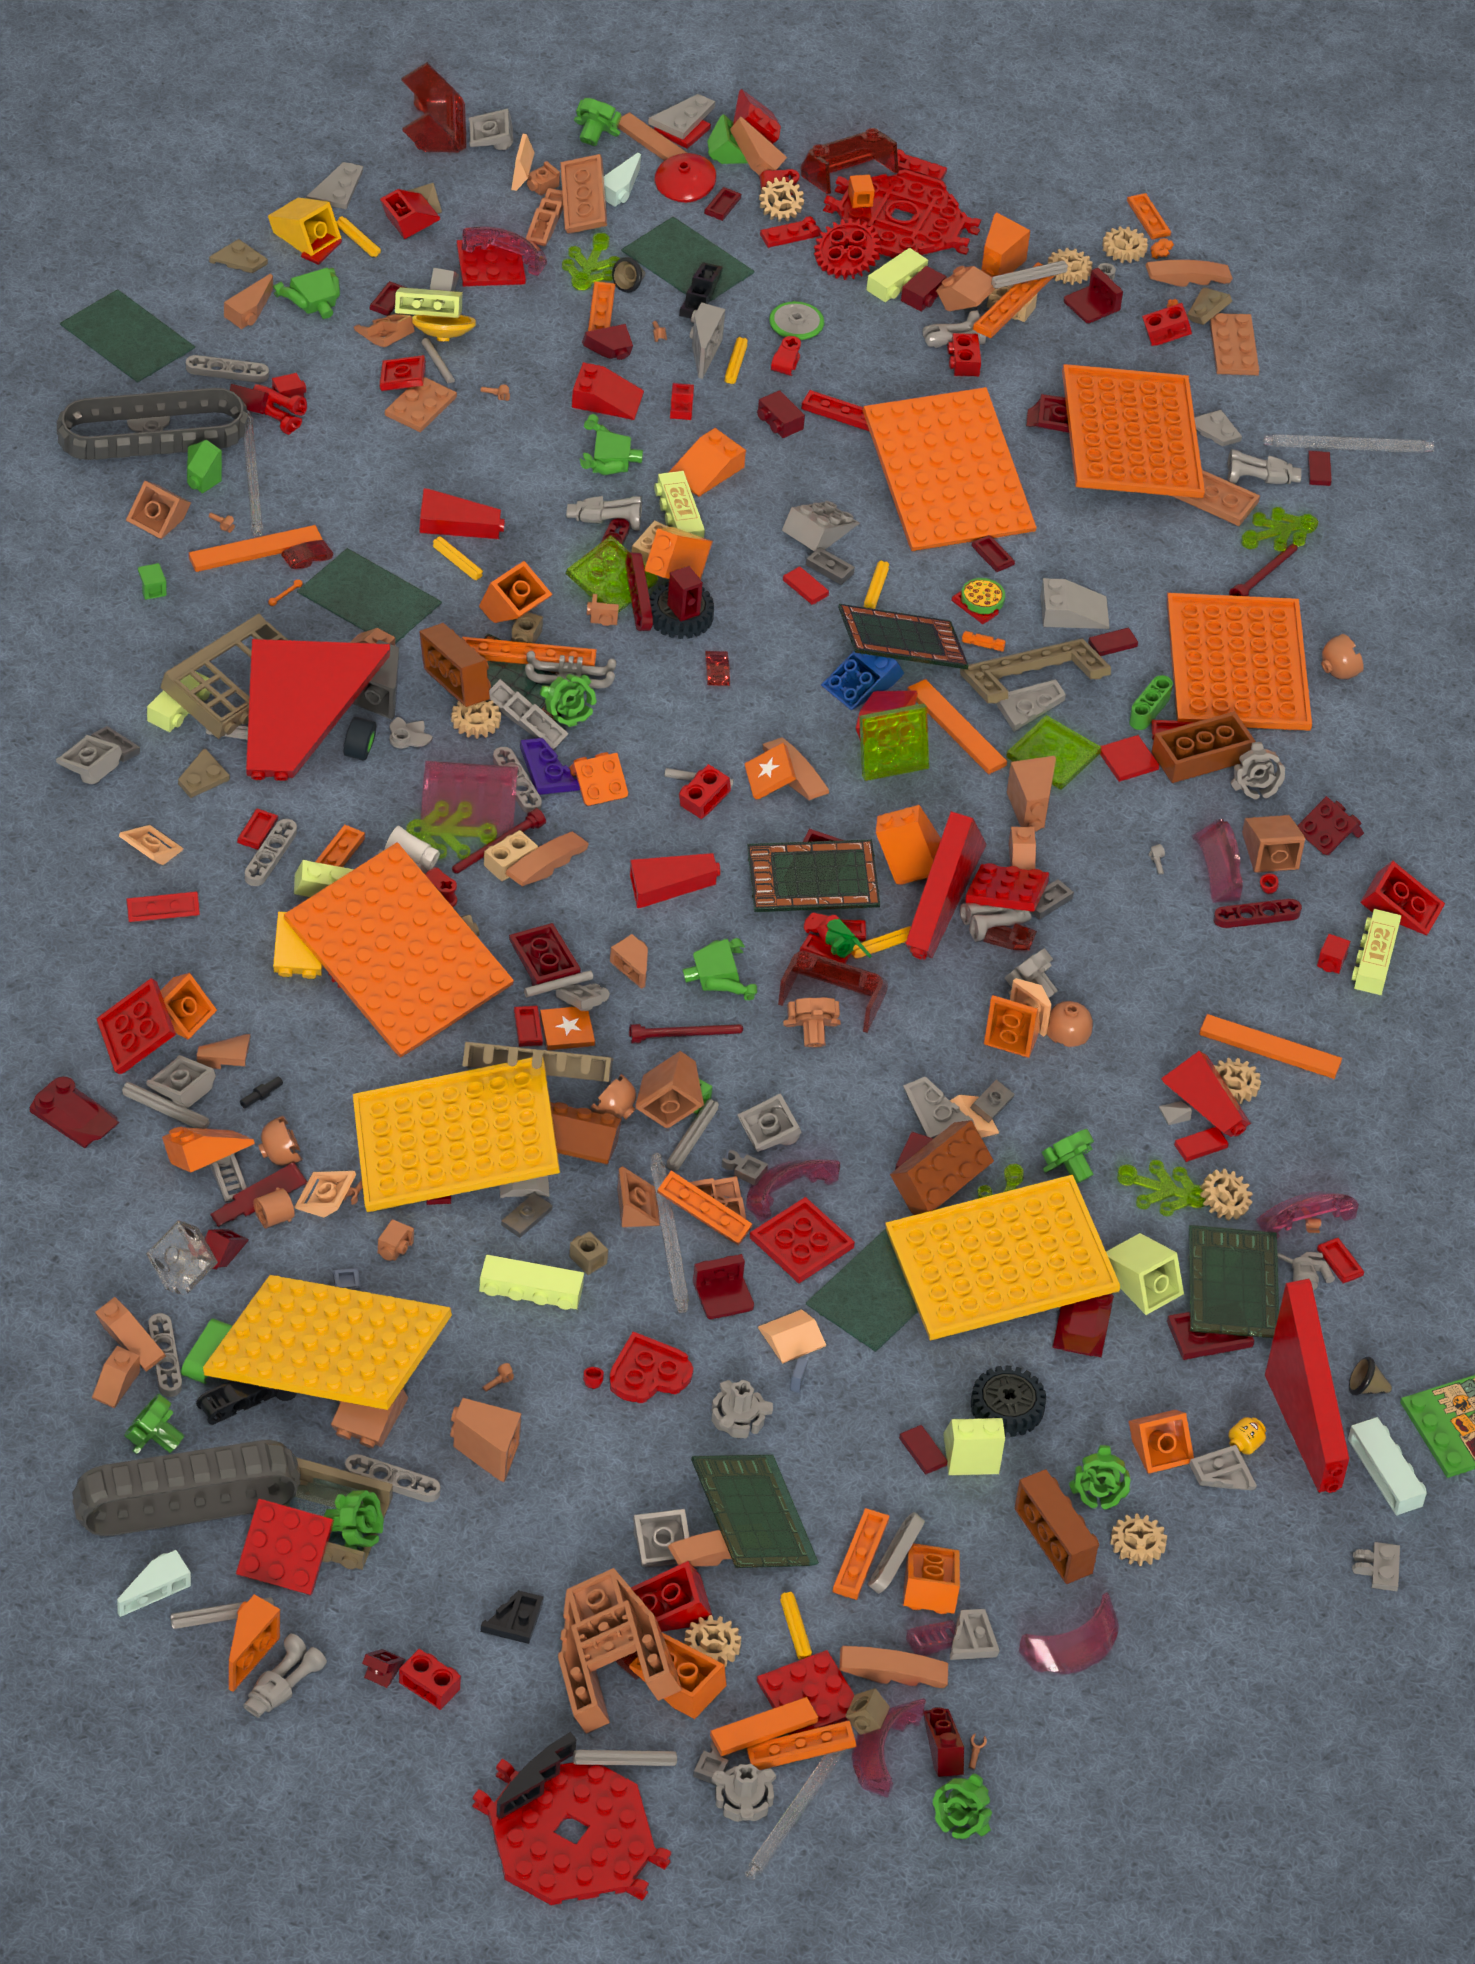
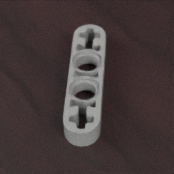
M193 355L186 359V370L194 375L257 383L265 382L269 378V368L262 363ZM213 367H221L222 369H220V370H213L212 368H213ZM240 369L243 372L236 373L233 372V370Z
M508 747L495 749L493 762L521 809L526 813L535 808L541 810V797L514 752ZM500 755L507 757V764H505L504 758L500 757ZM513 770L518 772L519 774L516 776H510L507 774V772ZM525 786L528 790L518 791L516 787ZM527 797H529V800L531 801V803H532V804L535 803V805H531L530 803H527V800H528Z
M282 819L277 822L245 869V881L250 886H260L266 881L296 837L297 825L293 820ZM282 830H286L284 836H282ZM279 843L282 846L280 848H273L270 845ZM268 858L271 862L265 864L260 862V860ZM258 869H260V870H259V875H256L255 877H252V876H254V875L257 873Z
M157 1313L149 1319V1335L156 1344L166 1342L170 1345L167 1349H161L166 1357L155 1365L158 1386L161 1394L167 1397H174L182 1390V1379L172 1323L169 1316ZM157 1323H162L163 1333L159 1334ZM164 1362H170L174 1365L170 1369L160 1367ZM170 1376L174 1385L172 1388H169L167 1385V1377Z
M359 1454L351 1455L346 1459L345 1471L393 1484V1492L424 1502H433L440 1496V1483L434 1478ZM356 1464L361 1465V1467H358L357 1470L352 1469V1467L356 1466ZM382 1471L388 1476L384 1479H378L374 1474ZM408 1479L411 1481V1485L403 1487L398 1484V1481ZM428 1487L433 1488V1490H430L429 1493L425 1492V1490H427Z
M915 1512L911 1513L903 1521L868 1582V1586L878 1594L883 1592L891 1583L925 1523V1520Z

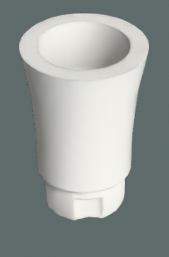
M400 826L393 830L385 846V849L398 842L414 862L422 864L428 871L435 866L440 855L439 851L432 848L430 844L416 838Z

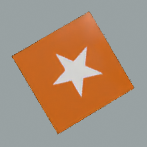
M784 743L744 763L755 799H761L796 780L788 748Z
M577 1007L540 1010L547 1050L595 1046L589 1011H581Z

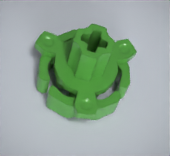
M592 98L580 100L576 110L578 116L574 118L577 124L584 125L579 137L580 141L596 146L602 131H606L615 137L619 136L620 131L617 127L622 118L621 113L615 112L616 109L609 104Z
M568 674L566 679L561 676L557 677L550 687L542 686L540 695L546 698L547 712L553 715L554 720L571 727L577 725L578 721L583 722L592 715L593 709L587 705L584 706L583 694L584 691L587 694V703L591 705L596 704L595 691L589 687L591 683L589 677L585 674L580 677ZM557 712L564 714L565 717L558 716Z
M1088 1129L1081 1130L1053 1144L1054 1148L1048 1147L1041 1153L1048 1166L1043 1168L1044 1172L1047 1173L1064 1164L1069 1174L1074 1176L1077 1184L1093 1176L1094 1174L1084 1157V1154L1093 1150L1091 1144L1094 1140Z
M157 1394L132 1422V1426L124 1434L127 1439L136 1445L132 1450L135 1454H138L150 1439H153L171 1453L185 1436L168 1422V1419L173 1414V1411L169 1409L172 1403L161 1394Z
M1100 1445L1098 1453L1082 1459L1083 1470L1082 1466L1075 1468L1074 1480L1069 1483L1073 1494L1080 1493L1082 1502L1089 1507L1096 1508L1098 1506L1096 1497H1101V1507L1108 1509L1116 1506L1121 1497L1125 1498L1128 1495L1131 1480L1124 1461L1115 1455H1111L1110 1446ZM1120 1472L1124 1475L1122 1482H1120ZM1089 1490L1094 1496L1089 1495L1086 1491Z
M367 1490L352 1491L346 1497L343 1494H338L334 1502L337 1509H326L323 1516L334 1520L331 1532L342 1531V1536L346 1541L345 1547L356 1550L357 1547H372L378 1543V1535H369L362 1538L363 1533L381 1534L383 1532L384 1518L380 1508V1500L376 1494Z
M973 1773L968 1780L965 1778H953L936 1791L933 1798L936 1812L935 1820L943 1832H948L956 1825L959 1827L952 1831V1836L956 1839H966L975 1832L982 1837L991 1831L988 1822L992 1811L989 1808L985 1809V1806L990 1803L989 1790L982 1784V1777ZM953 1789V1790L949 1793L948 1798H946L945 1795H946L947 1790ZM969 1825L970 1828H965L961 1826Z

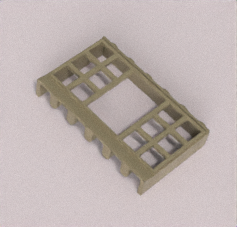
M259 613L165 672L160 688L218 739L225 734H231L239 725L248 723L249 696L210 661L235 645L251 658V650L242 643L243 640L250 636L254 639L288 640L270 623L266 622ZM204 665L215 674L206 681L195 672ZM188 675H191L200 683L199 686L191 691L180 682V680ZM221 679L230 689L220 694L211 684ZM204 688L216 697L207 704L195 695ZM235 692L246 701L237 708L225 699ZM219 702L231 711L222 718L211 709V707Z
M465 1042L463 1066L483 1068L502 1063H508L509 1066L513 1067L517 1065L518 1060L532 1057V1067L539 1069L542 1066V1058H544L546 1075L611 1082L613 1058Z

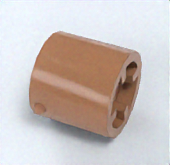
M277 1187L276 1191L254 1199L253 1204L256 1216L266 1229L285 1221L291 1222L292 1218H294L295 1212L292 1201L283 1188Z

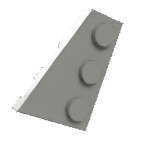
M697 94L649 117L648 124L680 139H684L715 108V101Z
M343 162L309 193L306 199L328 201L332 207L347 209L362 175L363 166Z
M1055 679L1008 692V699L1001 700L996 705L1015 732L1065 701L1066 694Z
M926 1077L903 1085L905 1093L927 1137L934 1139L954 1122L972 1120L974 1124L972 1118L960 1111V1108L955 1103L949 1101L944 1096V1093Z

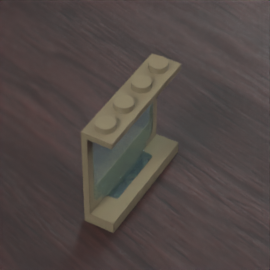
M297 1458L301 1474V1484L297 1489L295 1497L284 1506L324 1516L326 1509H337L334 1502L338 1494H343L346 1497L352 1491L367 1490L376 1494L380 1500L383 1518L385 1517L393 1496V1484ZM342 1531L331 1532L322 1562L333 1561L342 1564L347 1569L358 1568L363 1570L372 1547H357V1550L345 1547L346 1541L342 1536ZM363 1533V1534H362V1538H363L364 1536L377 1535V1534H367V1533Z

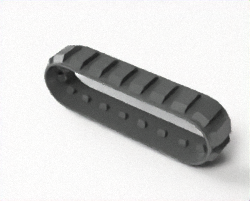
M225 388L84 398L73 401L67 405L64 411L60 412L57 420L58 443L64 452H67L70 456L84 460L188 452V446L200 443L203 440H208L219 449L228 448L237 444L239 439L245 436L248 427L247 406L234 392ZM200 413H225L234 418L233 422L222 426L91 437L80 436L70 431L75 425L83 423Z
M259 1440L106 1464L92 1468L78 1479L77 1485L72 1492L76 1519L86 1530L95 1535L115 1536L253 1514L258 1498L285 1505L295 1497L297 1489L301 1484V1474L297 1458L290 1449H287L281 1442Z

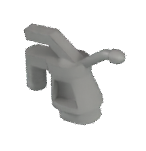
M1275 1252V1258H1280L1292 1264L1293 1282L1310 1278L1312 1288L1315 1290L1319 1282V1276L1316 1271L1322 1273L1326 1283H1331L1335 1280L1327 1262L1322 1261V1253L1306 1252L1300 1257L1290 1259Z

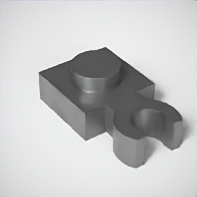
M730 1150L728 1153V1159L730 1160L722 1159V1167L724 1169L734 1170V1176L754 1186L768 1170L767 1163L748 1154L741 1158L734 1150Z
M712 1740L710 1752L703 1751L694 1770L693 1777L714 1784L712 1782L713 1774L716 1770L726 1771L729 1761L726 1758L730 1754L721 1757Z

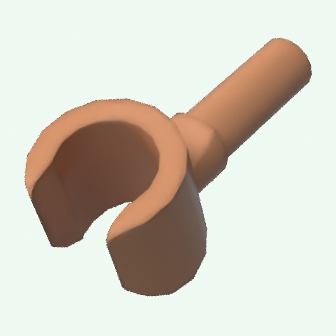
M653 321L655 342H658L659 338L667 340L666 328L659 327L657 321Z
M505 384L499 386V388L481 387V392L498 395L499 400H504V396L506 401L510 399L509 387Z
M214 513L209 514L210 518L221 523V530L231 533L235 528V525L232 524L234 522L232 516L223 518Z
M362 1180L355 1188H349L343 1199L344 1201L347 1196L352 1195L351 1204L354 1205L358 1202V1194L363 1188Z
M1301 1206L1300 1210L1305 1217L1307 1232L1320 1233V1230L1317 1229L1321 1226V1219L1312 1218L1306 1206Z
M509 1363L498 1367L499 1376L482 1387L485 1391L490 1390L501 1382L506 1383L514 1379L513 1370Z
M973 1734L970 1738V1744L973 1748L968 1768L975 1770L980 1749L986 1745L987 1739L984 1736L982 1745L978 1746L974 1743L975 1734Z

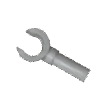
M1158 844L1151 847L1149 856H1152L1150 858L1152 861L1154 860L1158 875L1164 874L1160 858L1165 856L1163 846Z

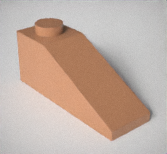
M742 117L730 128L750 168L759 176L766 170H777L787 158Z
M273 275L265 276L225 301L224 317L240 329L253 325L273 291Z
M116 1297L112 1298L95 1312L103 1328L122 1348L140 1355V1366L146 1372L166 1357L165 1353Z

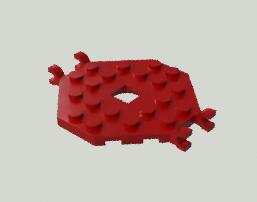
M905 169L897 171L896 175L887 176V174L871 177L875 190L873 207L852 208L848 194L849 180L838 176L836 184L840 186H837L835 192L844 194L841 201L829 195L824 199V203L828 205L824 207L823 211L831 214L837 212L845 223H848L849 219L852 218L853 223L860 219L861 225L868 222L869 227L873 226L875 232H878L882 244V253L879 254L890 258L897 257L908 248H911L920 255L955 248L958 253L966 255L969 251V248L966 247H968L970 239L959 237L963 229H967L968 233L978 235L980 229L976 227L980 226L982 219L967 217L965 212H961L959 203L952 194L948 193L946 190L947 186L943 181ZM895 209L914 214L911 220L906 221L897 220L892 217Z
M501 1759L496 1766L498 1770L496 1777L508 1783V1785L519 1773L504 1759ZM573 1762L560 1764V1774L545 1782L544 1795L500 1820L496 1816L497 1801L500 1796L493 1802L490 1796L480 1789L473 1796L475 1803L472 1807L488 1815L492 1825L497 1852L503 1867L504 1879L549 1905L562 1904V1900L577 1898V1900L599 1897V1894L615 1891V1894L627 1892L643 1901L648 1894L646 1889L649 1883L638 1879L637 1876L648 1861L664 1870L671 1862L669 1860L671 1851L661 1847L657 1849L654 1846L638 1785L603 1765H578ZM565 1819H574L588 1827L577 1844L555 1833Z

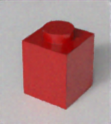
M297 373L272 378V389L290 398L294 395L304 397L306 385L303 380H300Z
M1328 934L1321 949L1317 967L1322 968L1326 972L1339 974L1347 958L1351 941Z

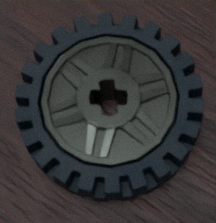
M666 582L665 586L661 584L658 586V589L655 588L653 590V593L650 595L653 625L656 631L661 630L663 635L669 633L671 638L678 635V639H683V636L686 635L687 639L692 638L693 634L696 637L700 636L701 632L705 633L707 628H710L714 616V603L710 593L705 591L704 587H702L700 615L681 622L667 605L669 582Z
M1006 1365L1005 1370L1001 1366H997L995 1372L990 1368L986 1371V1374L982 1373L979 1379L975 1381L971 1395V1412L973 1416L975 1415V1419L1002 1418L1005 1437L1006 1432L1010 1433V1437H1015L1017 1432L1020 1435H1024L1027 1430L1031 1432L1035 1426L1040 1424L1045 1412L1046 1391L1043 1384L1038 1383L1039 1379L1036 1376L1031 1378V1372L1026 1370L1024 1373H1021L1022 1368L1016 1367L1015 1371H1013L1012 1366Z

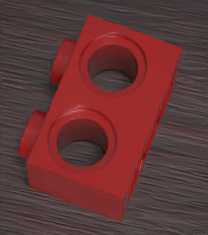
M1182 303L1142 316L1152 346L1192 334Z
M953 333L952 342H948V355H952L949 358V368L953 369L954 376L979 377L981 355L978 334Z
M708 764L703 770H699L696 773L694 779L688 785L682 787L679 793L680 806L698 818L703 819L731 791L730 777Z
M418 1649L399 1669V1683L439 1710L460 1690L461 1676L452 1667L445 1666L434 1655L425 1653L421 1649Z

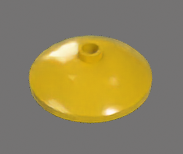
M414 315L412 317V323L416 328L427 335L437 337V341L443 342L450 341V338L462 336L476 326V320L465 315H460L458 318Z

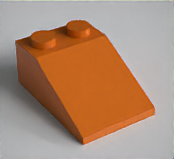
M714 428L701 436L668 473L684 471L691 492L699 497L743 469L745 466L746 450Z
M992 995L984 1044L1029 1058L1038 1038L1040 1026L1038 1009Z
M176 1127L169 1131L170 1134L162 1137L171 1164L190 1173L255 1144L254 1139L233 1130Z
M913 1543L907 1553L903 1606L913 1610L927 1609L939 1614H955L960 1588L959 1550Z
M255 1594L248 1602L244 1601L237 1612L238 1617L229 1657V1690L232 1692L235 1691L280 1639V1609Z
M662 1633L682 1688L681 1691L664 1698V1700L674 1709L696 1719L727 1686L725 1665ZM637 1656L629 1667L645 1682L639 1657Z

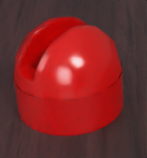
M1265 874L1261 877L1260 887L1264 893L1272 894L1277 891L1279 881L1276 875Z
M589 1367L584 1370L583 1380L588 1388L596 1389L602 1385L604 1378L602 1369Z

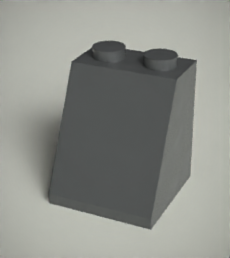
M378 640V642H377L376 644H389V643H386V642H384V641ZM390 644V657L352 704L391 720L394 719L398 685L399 647Z

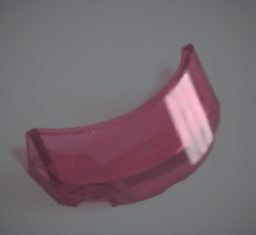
M470 227L463 229L462 250L473 252L476 246H481V249L486 250L492 244L524 256L523 263L529 264L528 272L536 276L541 273L547 264V258L543 251L534 242L521 235L495 227Z
M1218 819L1193 834L1192 838L1197 841L1205 857L1212 902L1240 901L1243 884L1240 875L1241 862L1237 842L1230 824L1227 821L1224 822L1223 819Z
M793 1160L777 1164L768 1169L755 1186L751 1185L747 1195L746 1207L762 1222L771 1217L769 1206L773 1205L774 1199L769 1195L770 1193L803 1175L811 1183L820 1179L824 1180L827 1185L838 1181L840 1162L836 1160Z
M1311 1192L1295 1196L1275 1205L1260 1215L1256 1222L1264 1235L1274 1236L1275 1239H1278L1280 1237L1278 1232L1282 1228H1285L1286 1231L1290 1230L1294 1221L1332 1212L1334 1217L1341 1216L1344 1221L1355 1219L1359 1204L1356 1199L1348 1195L1333 1192Z
M1106 1592L1102 1595L1100 1606L1093 1609V1617L1075 1630L1053 1636H1036L1027 1633L1022 1635L1019 1652L1032 1669L1042 1673L1049 1671L1071 1674L1086 1670L1088 1667L1104 1659L1113 1647L1119 1628L1109 1594Z
M924 1698L890 1707L880 1729L862 1735L858 1733L856 1747H853L852 1764L858 1777V1782L864 1790L887 1798L889 1797L893 1782L884 1759V1744L890 1728L903 1732L909 1724L914 1723V1726H919L924 1715L926 1703Z

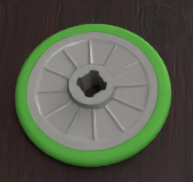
M793 301L780 304L772 310L769 317L773 330L783 337L795 336L800 340H805L819 334L824 327L822 313L816 307L804 302Z

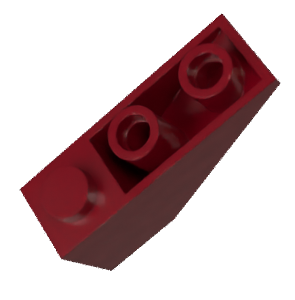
M936 1707L931 1710H924L923 1716L933 1766L937 1776L964 1775V1745L949 1709Z

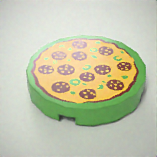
M976 578L964 584L961 591V601L973 612L990 614L994 613V610L1002 608L1005 602V590L994 580Z

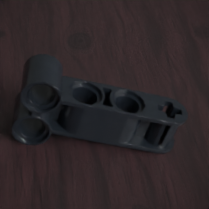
M231 1380L202 1394L197 1399L196 1406L204 1411L208 1417V1423L214 1425L236 1415L237 1411L242 1409L245 1411L262 1403V1400L267 1401L277 1397L279 1400L289 1401L295 1398L297 1393Z

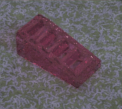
M951 1620L915 1627L907 1630L906 1641L914 1654L928 1656L952 1647L954 1637L950 1638L945 1630L950 1629L954 1635L956 1625ZM940 1632L944 1639H940L937 1633ZM932 1635L935 1641H932L929 1636Z

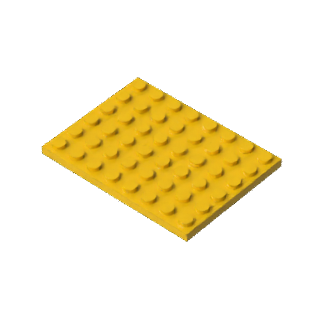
M531 1057L518 1060L517 1065L513 1067L509 1066L508 1063H502L353 1094L364 1203L367 1212L560 1173L544 1058H542V1066L539 1069L532 1067Z
M1073 1175L885 1223L887 1234L930 1341L1120 1291L1119 1281Z
M269 1275L203 1366L204 1375L388 1410L452 1316L451 1307Z

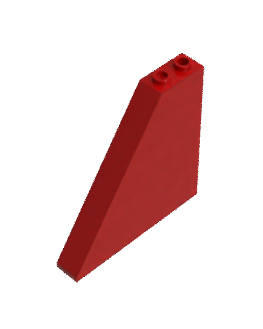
M252 639L247 776H251L253 780H264L265 777H274L277 781H287L288 778H293L390 657V644Z
M950 812L905 943L909 952L915 958L925 960L926 957L933 958L987 845L974 819L971 817Z
M1309 1278L1289 1282L1285 1285L1265 1377L1318 1493L1324 1491L1333 1493L1343 1486L1349 1454L1312 1283Z

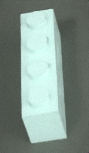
M1378 1417L1352 1425L1348 1441L1394 1513L1399 1515L1423 1507L1427 1495L1426 1488L1415 1476L1412 1465L1404 1459L1399 1445L1395 1444L1390 1437L1388 1428L1381 1423Z

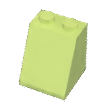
M1141 1233L1106 1251L1119 1281L1120 1289L1145 1315L1184 1294L1177 1252Z
M952 1419L943 1434L946 1459L948 1460V1475L999 1474L1005 1443L1003 1419Z

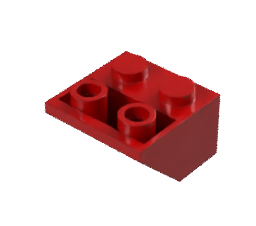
M397 189L380 198L386 216L404 239L441 220L420 193Z

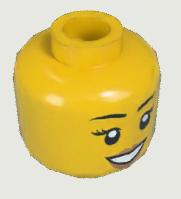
M1242 1418L1229 1430L1230 1446L1236 1445L1240 1453L1252 1454L1266 1440L1265 1426L1257 1418Z

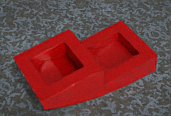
M673 383L670 419H692L694 385Z

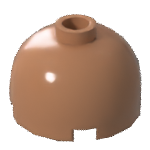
M1347 635L1335 636L1327 642L1322 651V668L1326 673H1330L1337 679H1350L1363 671L1362 657L1360 653L1355 654L1353 648L1356 645Z
M1063 1001L1051 1009L1047 1035L1052 1041L1059 1042L1067 1047L1079 1046L1088 1041L1093 1029V1020L1090 1012L1084 1005L1074 1001Z
M621 1074L598 1097L600 1104L596 1106L593 1103L590 1107L592 1112L600 1114L610 1113L617 1118L623 1117L626 1120L635 1111L633 1107L636 1101L635 1088Z
M280 1116L266 1124L261 1133L262 1143L258 1145L263 1158L269 1157L272 1163L279 1166H288L293 1162L297 1163L303 1160L298 1153H295L294 1149L300 1151L293 1131L286 1128L285 1125L288 1124V1121L284 1116Z

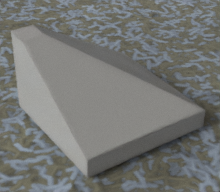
M1182 1101L1159 1106L1168 1125L1191 1119L1192 1110Z

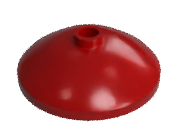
M682 153L669 157L660 164L655 173V185L658 191L665 197L678 202L688 203L697 201L709 194L716 183L714 165L707 158L693 153Z

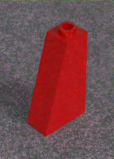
M423 489L420 533L499 539V532H504L505 519H501V509L435 490Z
M713 853L634 859L630 861V879L637 908H643L716 885V878L720 876V864L715 862Z
M1201 1051L1196 1052L1161 1078L1169 1088L1224 1134L1230 1137L1239 1136L1251 1124L1208 1055Z

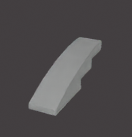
M501 679L489 690L490 699L488 701H494V706H499V710L535 738H543L553 750L568 736L569 733L536 704L532 705L518 691L515 693Z

